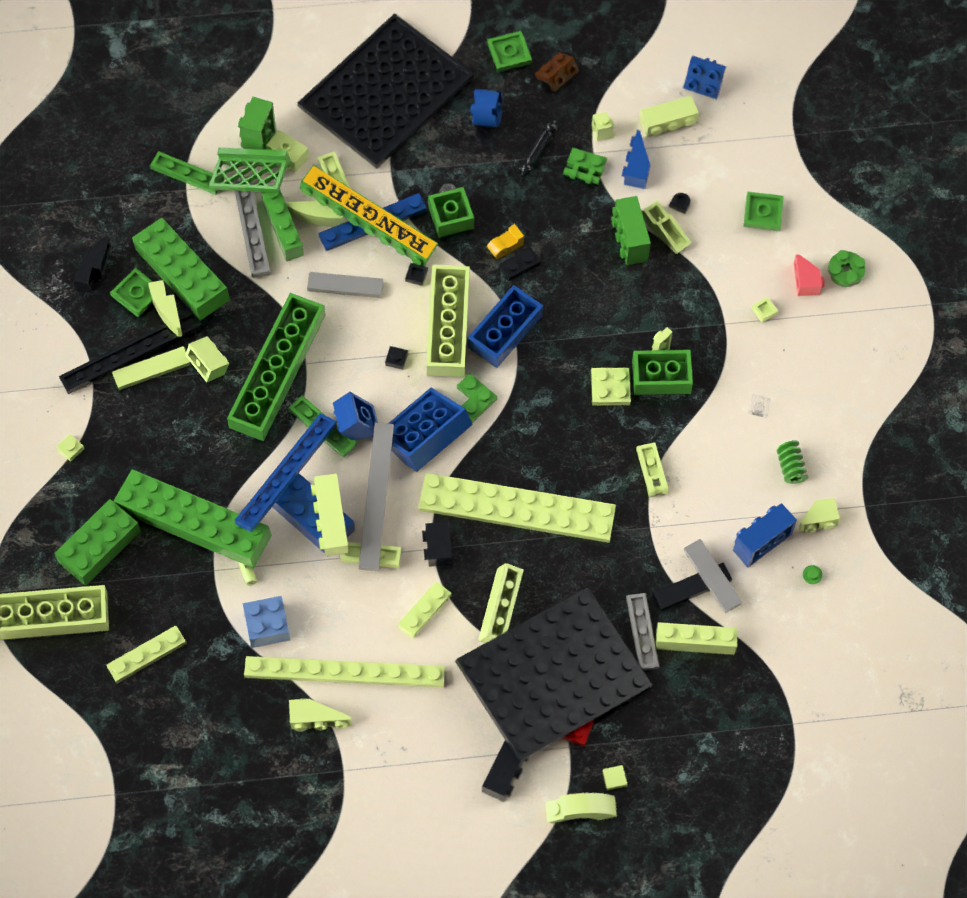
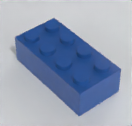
M513 285L467 337V348L495 368H498L543 316V305Z
M298 474L272 508L320 549L319 538H322V531H317L316 520H320L319 513L315 514L313 502H317L316 495L312 496L311 483L301 474ZM343 512L346 536L349 537L355 531V524Z

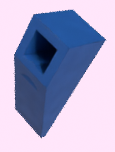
M637 130L636 135L631 137L630 147H632V150L627 152L626 162H628V165L623 167L622 177H625L624 185L645 189L649 176L650 162L640 130Z

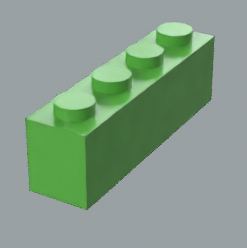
M279 190V193L261 192L262 202L286 261L304 256L302 242L281 190Z

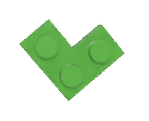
M471 373L457 384V389L469 398L462 407L466 409L472 423L497 400V395Z

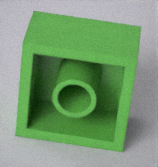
M464 187L428 196V208L439 238L474 229V216Z

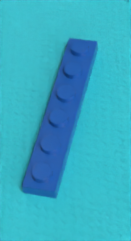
M419 193L383 207V209L402 221L427 211ZM349 221L318 233L325 251L368 235L364 229L358 225L351 224Z

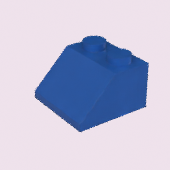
M348 392L333 402L334 415L337 419L338 431L341 435L351 440L373 438L375 422L378 423L373 404L352 392Z

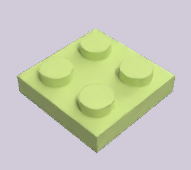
M591 368L592 405H630L629 368Z

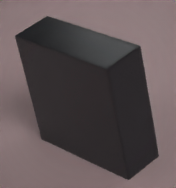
M410 263L405 282L423 286L428 273V267Z

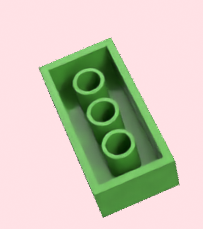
M109 499L55 552L58 563L86 586L141 532L139 524Z

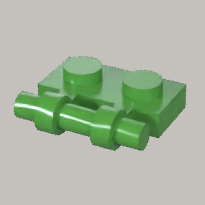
M572 148L567 162V166L572 169L565 167L563 174L570 176L574 180L576 178L584 180L588 184H599L600 177L594 176V174L602 176L607 157Z

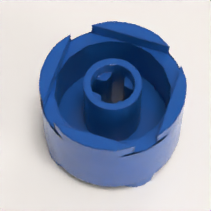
M475 89V104L472 103L470 113L473 115L472 124L486 127L499 126L502 117V110H500L501 104H503L502 92Z

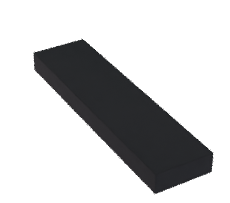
M724 562L718 564L728 581L731 582L732 577ZM699 573L654 591L653 596L661 611L710 590Z

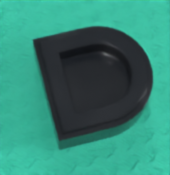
M677 193L673 196L669 207L686 214L690 206V197L685 193Z

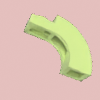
M570 794L560 796L558 800L546 802L547 821L551 824L576 818L603 820L617 816L615 796L608 794Z

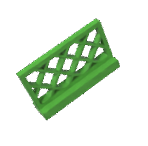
M219 148L217 151L219 158L209 187L213 190L279 193L286 169L290 168L292 161L287 150ZM222 165H231L223 171L221 169ZM239 166H248L241 171L237 169ZM258 166H263V167H264L263 169H261V170L258 171V172H256V171L254 170V168H256V167H258ZM274 167H281L280 170L276 171L275 173H273L271 170ZM233 170L237 172V174L230 178L226 176ZM250 171L254 173L247 179H245L243 176ZM269 171L271 175L262 180L260 176ZM223 176H224V178L226 179V180H225L224 182H222L221 184H220V183H216L217 180H219V179L222 178ZM240 177L243 180L239 184L232 183ZM257 178H258L259 181H260V182L257 183L256 185H250V184H249L250 182H252L253 180H255V179H257ZM273 179L276 180L275 186L266 185Z

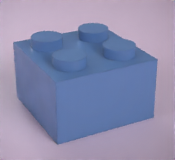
M282 596L243 603L251 648L290 640Z

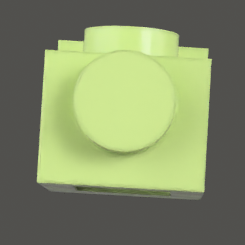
M607 112L594 114L592 128L596 140L613 138L614 133L612 129L614 124L612 118L609 117Z

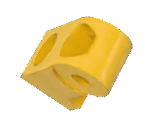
M514 224L509 227L507 232L491 240L487 247L496 259H500L523 246L524 235Z

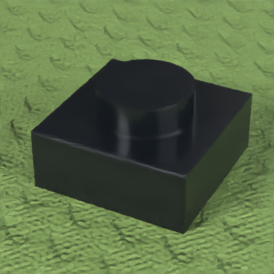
M390 346L385 366L403 370L408 350Z

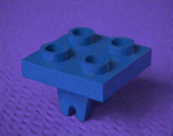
M692 55L683 89L717 99L726 66L717 64L716 60L711 62L709 61L710 58L702 59Z

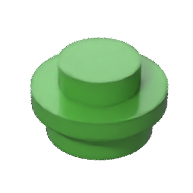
M809 565L803 571V579L808 584H817L822 579V571L815 565Z

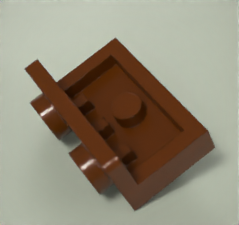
M558 53L547 64L543 65L535 75L538 80L549 83L551 90L556 92L576 75L579 69L574 57Z

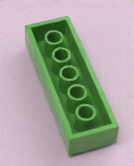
M160 218L132 237L136 251L199 320H202L230 300L227 287L163 218Z

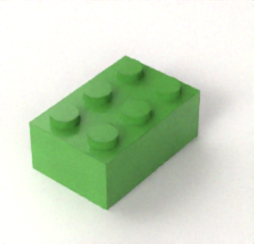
M252 96L250 103H246L244 116L240 117L238 122L241 147L243 149H266V144L276 134L273 102Z
M632 196L616 199L615 207H612L613 216L611 221L612 226L617 229V243H620L622 247L620 248L621 258L625 259L626 265L648 261L651 243L638 197Z
M690 350L633 352L634 395L691 394L693 380Z

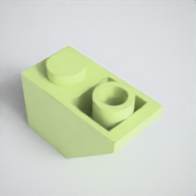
M835 498L815 501L802 519L799 532L812 533L817 529L831 530L835 528L840 520Z

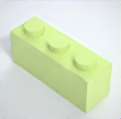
M690 95L641 109L639 120L646 137L651 135L657 136L665 131H674L679 127L691 126L697 123L699 112Z

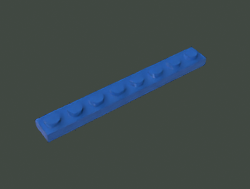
M321 413L317 416L235 519L236 525L253 532L337 426L335 420Z

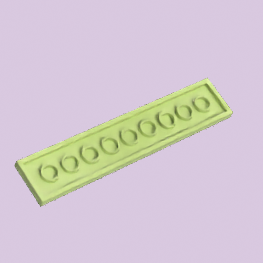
M430 473L425 474L419 503V511L607 543H610L616 507L615 504Z

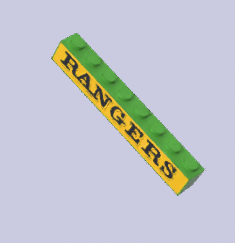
M312 165L302 179L299 189L305 195L312 196L321 205L331 208L335 214L347 218L351 224L358 225L368 235H374L384 245L393 247L397 253L407 256L414 264L425 266L435 252L438 245L437 242L315 165Z

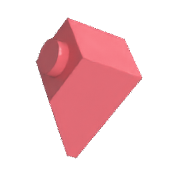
M796 254L793 264L797 295H820L821 289L825 286L824 277H821L820 269L800 254Z

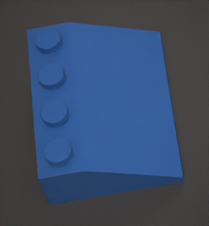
M431 387L388 423L394 424L391 451L405 465L418 472L473 424L464 407Z

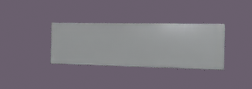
M309 272L307 291L381 298L383 279Z
M699 539L684 547L685 554L724 613L726 614L742 605L741 599L702 540Z
M646 593L626 595L638 664L643 671L659 669Z

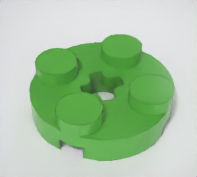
M840 250L830 259L828 265L831 280L842 287L859 284L866 270L865 260L856 253L846 250ZM843 266L850 267L851 271L845 272Z

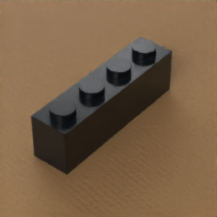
M504 741L482 785V792L502 802L505 801L506 796L510 798L514 790L512 784L515 779L519 780L523 772L521 766L524 761L528 762L529 758L519 763L507 742Z

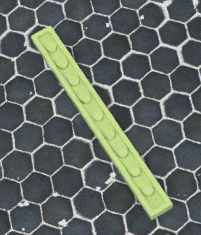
M246 656L244 676L245 678L444 688L445 666Z

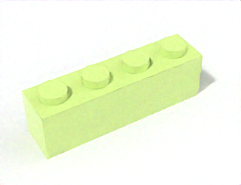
M337 473L314 477V484H311L312 496L316 495L317 502H313L315 514L319 513L320 520H316L317 531H322V538H319L320 550L324 549L325 556L349 553Z
M507 563L497 568L478 639L479 642L486 643L508 631L523 569Z
M658 623L656 649L734 655L737 648V628Z

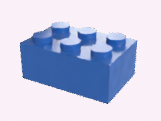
M782 503L777 507L774 505L769 508L766 515L762 518L760 516L752 521L750 527L747 529L744 527L736 534L737 537L734 541L733 551L747 568L793 534L797 519Z

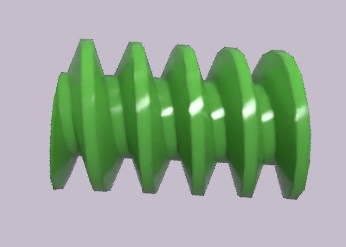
M797 440L785 442L776 450L779 455L778 459L782 468V474L784 475V481L789 484L801 483L808 478V475H803L807 470L806 468H801L805 465V462L800 461L803 459V455L798 454L801 452V448L797 447L799 445Z

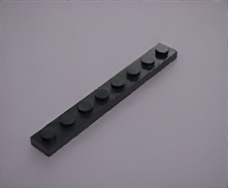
M190 311L179 317L182 336L178 337L164 324L60 375L59 379L67 394H70L203 328L202 322Z

